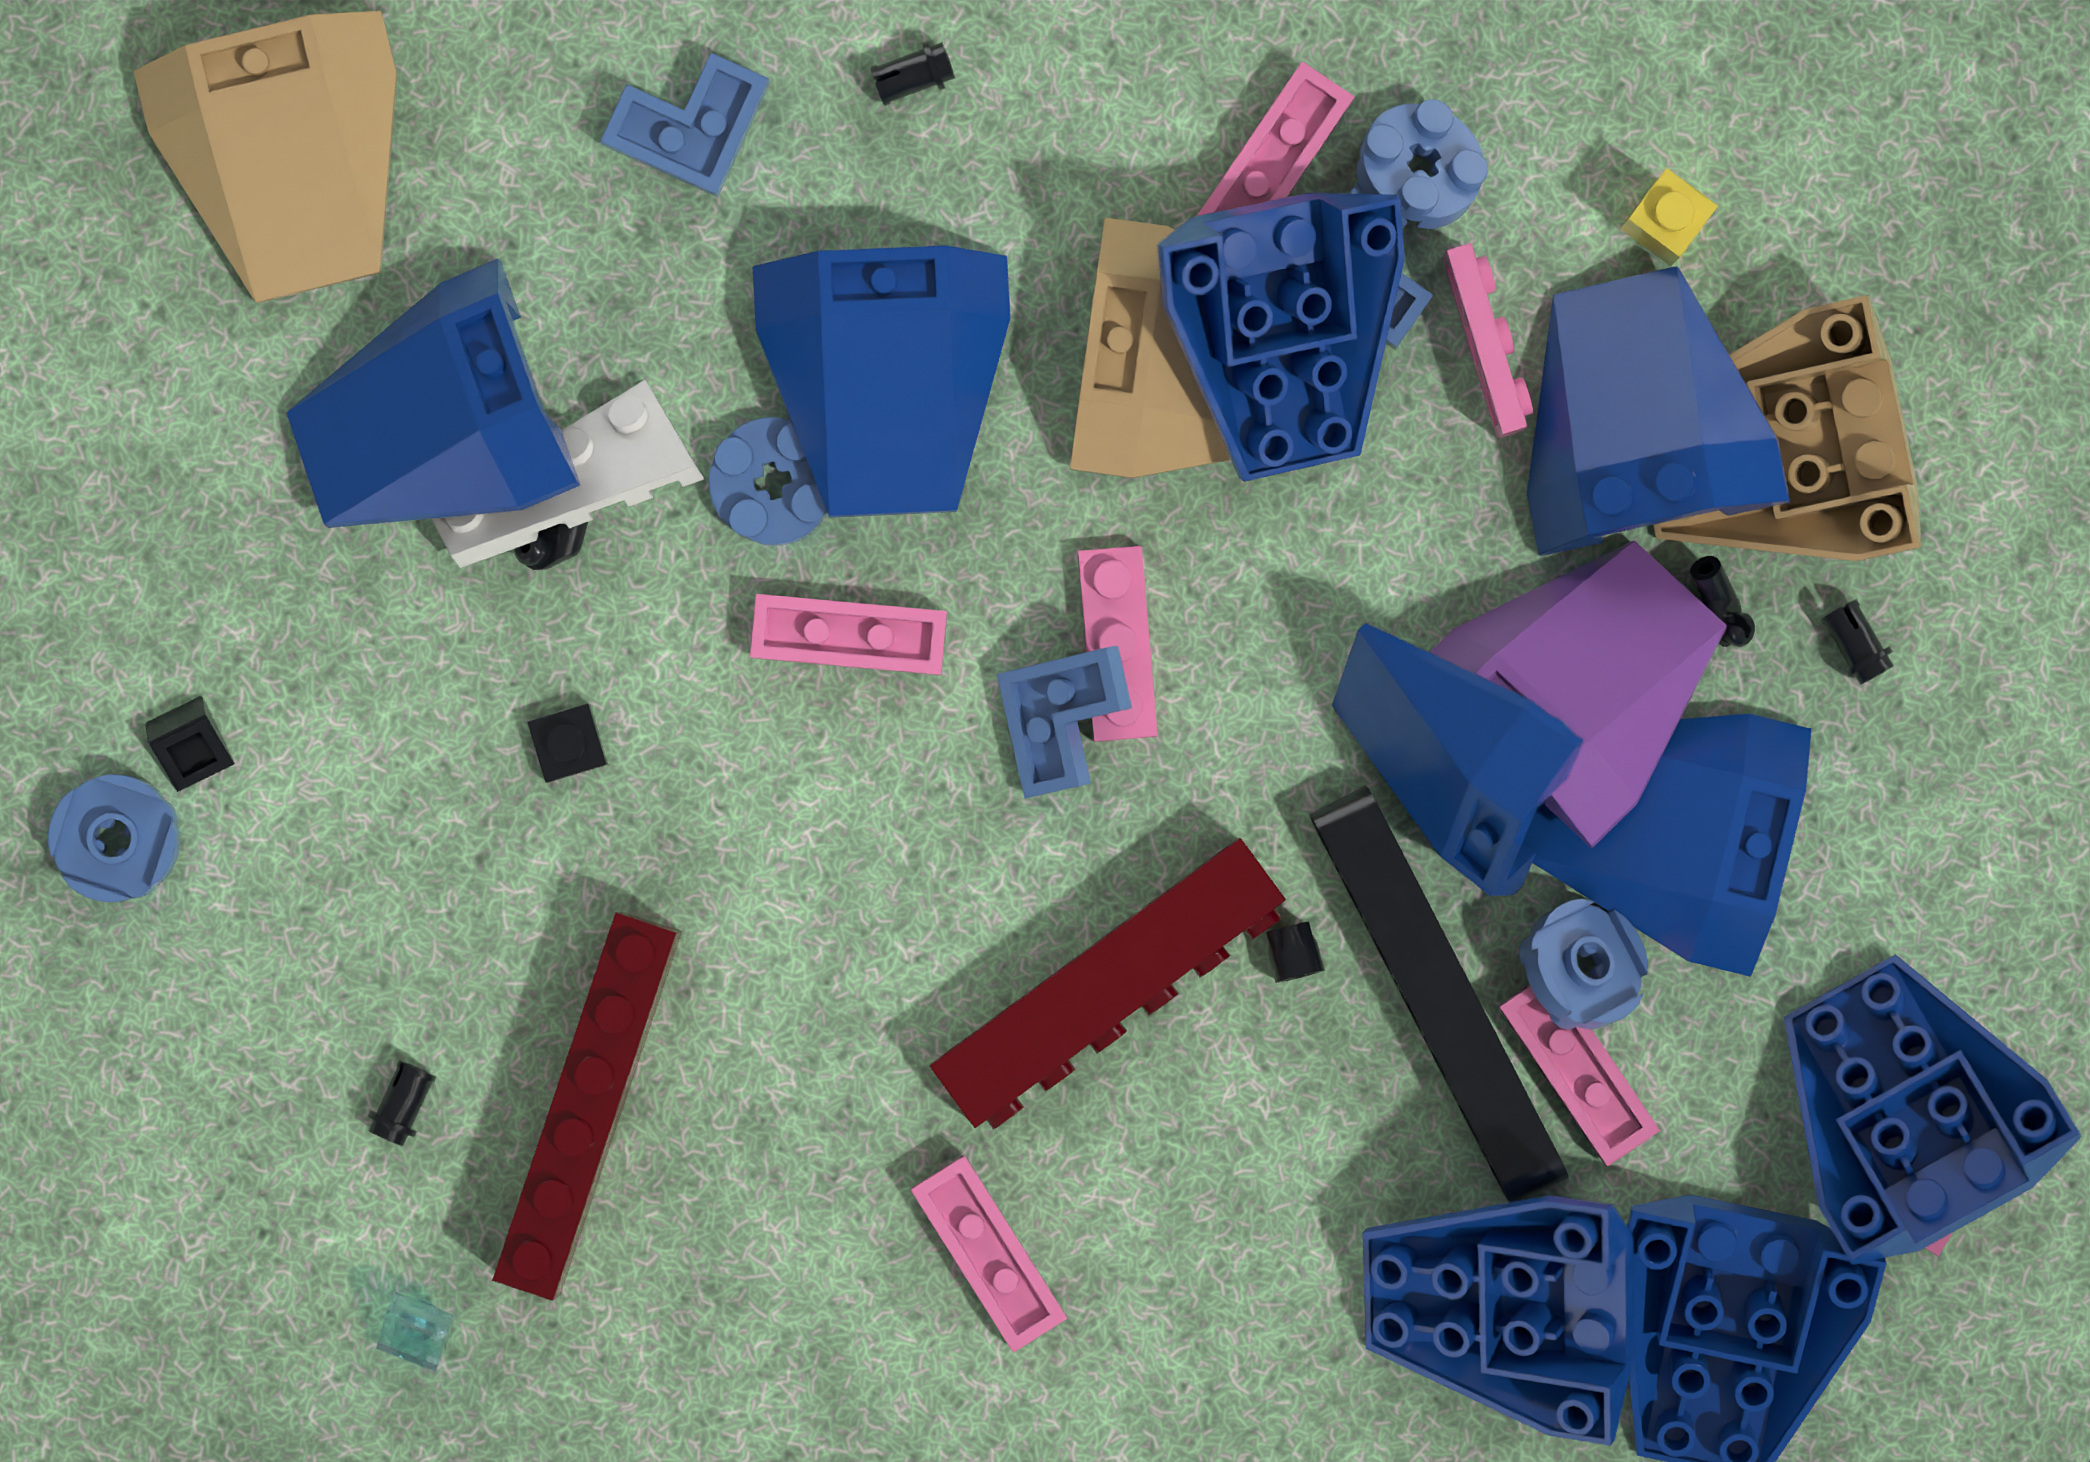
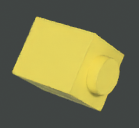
M1666 168L1620 229L1669 266H1672L1681 257L1717 209L1718 205Z

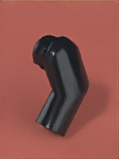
M588 522L572 528H568L566 524H557L538 532L536 541L514 548L515 556L520 563L532 570L552 568L580 552Z
M1714 556L1701 557L1691 566L1690 575L1701 595L1702 603L1726 624V630L1719 645L1722 647L1730 645L1743 647L1754 636V621L1749 614L1742 613L1740 601L1719 559Z

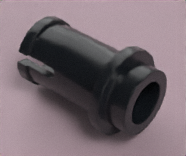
M929 41L922 42V50L879 66L874 65L870 67L884 106L891 104L890 102L936 85L939 90L946 89L944 82L954 79L955 74L943 42L933 46L930 45Z
M1855 599L1847 603L1845 607H1840L1823 617L1821 622L1823 625H1826L1850 669L1845 671L1847 676L1855 675L1859 684L1862 685L1894 667L1888 657L1893 651L1890 646L1885 649L1883 648L1860 609L1858 600Z
M399 1060L396 1065L397 1069L377 1112L371 1110L368 1117L373 1119L368 1131L392 1143L404 1146L408 1135L411 1137L416 1135L417 1131L412 1126L432 1082H435L436 1076Z

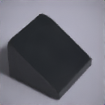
M202 696L168 711L145 724L148 744L177 792L235 764Z

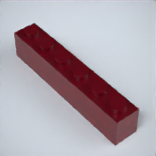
M1237 838L932 1062L929 1067L974 1128H977L987 1120L994 1130L1024 1108L1017 1097L1036 1083H1039L1046 1092L1076 1070L1069 1059L1085 1047L1090 1045L1097 1054L1124 1035L1127 1030L1121 1021L1142 1007L1149 1016L1177 996L1179 992L1173 986V983L1192 969L1201 978L1225 961L1231 955L1224 945L1243 931L1253 940L1282 918L1276 907L1286 901V899L1241 838Z
M622 911L615 912L492 1281L554 1301L561 1295L682 931Z

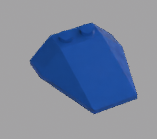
M1678 266L1553 295L1527 488V497L1539 556L1603 543V535L1709 512L1721 511L1725 515L1730 516L1790 503L1778 438Z

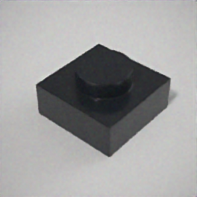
M589 703L527 722L545 783L608 765Z

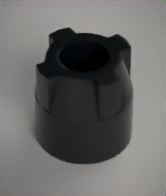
M1309 921L1271 930L1266 933L1269 942L1268 956L1275 983L1325 971L1319 945L1312 934Z

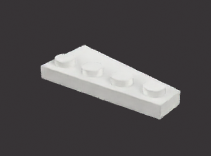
M646 380L561 430L581 486L520 511L431 519L458 566L462 568L537 540L539 531L557 524H566L568 528H572L593 520L591 512L624 500L629 507L653 498V489L679 480L684 487L703 480L702 474Z

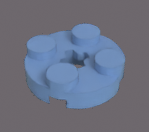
M1433 99L1425 100L1421 104L1409 103L1395 106L1379 115L1373 121L1361 142L1360 159L1357 162V178L1364 194H1389L1400 197L1401 216L1410 221L1420 222L1416 228L1425 229L1443 227L1459 219L1475 200L1488 174V164L1474 134L1461 120L1453 116L1451 109L1445 103ZM1413 155L1422 156L1433 166L1431 168L1433 176L1429 177L1423 170L1413 172L1408 167Z
M777 417L750 421L735 429L727 439L717 446L714 454L715 458L709 472L710 495L720 518L739 536L762 545H787L810 535L828 515L791 421ZM768 464H775L779 472H789L791 474V483L782 486L783 497L771 500L767 490L757 491L754 487L755 480L764 476L763 467Z
M103 775L84 782L60 800L50 820L48 846L51 856L55 857L57 868L64 875L62 878L77 893L102 902H123L148 895L170 874L177 860L180 848L177 814L171 803L151 784L126 775ZM116 820H119L125 824L124 833L131 837V842L128 849L119 848L115 857H111L105 854L107 843L98 839V833L101 828H112Z
M1576 899L1550 910L1537 920L1530 935L1522 940L1519 947V957L1525 967L1533 993L1541 1005L1549 1012V1016L1554 1024L1562 1029L1571 1030L1579 1027L1591 1030L1606 1027L1634 1011L1643 996V993L1638 995L1641 988V977L1648 974V959L1643 942L1636 929L1626 917L1614 909L1607 913L1599 907L1590 905L1596 901ZM1577 951L1581 957L1591 955L1594 959L1596 967L1590 971L1591 978L1587 977L1579 969L1576 958Z

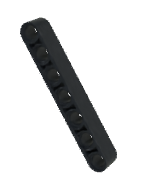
M1364 786L1309 814L1316 832L1507 1201L1510 1203L1527 1200L1568 1179L1569 1176L1551 1138L1369 788Z

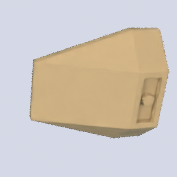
M382 11L306 15L184 45L133 71L148 133L257 304L381 274L397 86V70Z
M1104 218L1070 470L1133 479L1231 460L1163 308L1157 244L1175 231V229L1169 226Z
M1869 295L1804 309L1729 354L1778 438L1790 503L1730 516L1725 515L1721 511H1714L1654 524L1656 539L1851 561H1861L1922 548L1918 487L1892 361Z

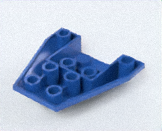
M1305 193L1191 217L1159 242L1157 247L1163 308L1239 479L1245 482L1360 456L1405 260L1400 197L1389 194Z
M946 245L815 251L752 266L756 334L829 518L957 512L1010 322L1007 256Z
M498 258L439 283L286 412L323 524L327 528L520 511L581 486L562 431L545 413L513 323L514 320L521 318L502 262Z
M1365 623L1357 631L1332 707L1439 856L1488 895H1515L1522 888L1537 853L1524 842L1538 806L1568 779L1584 740L1571 731L1564 721L1550 715L1532 700Z
M1750 713L1680 719L1637 805L1592 849L1545 805V801L1538 806L1524 838V842L1537 852L1532 863L1591 901H1596L1594 903L1609 912L1613 909L1626 917L1635 929L1686 961L1751 977L1774 921L1806 793L1812 729Z
M1896 954L1784 1016L1818 1206L1852 1265L1924 1249L2032 1189L2082 1138L2051 1084L2043 1075Z
M1691 1194L1632 1205L1626 1226L1633 1236L1634 1357L1629 1375L1637 1456L1666 1462H1776L1870 1324L1887 1264L1886 1258L1852 1265L1832 1229L1813 1219Z
M1544 1196L1366 1228L1362 1234L1367 1350L1548 1436L1608 1446L1612 1445L1616 1437L1634 1357L1633 1236L1612 1204Z

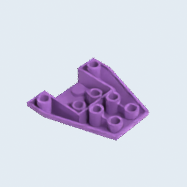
M1634 540L1454 628L1429 653L1532 700L1550 715L1564 721L1571 731L1584 740L1568 779L1545 800V805L1592 849L1640 800L1726 630V624Z

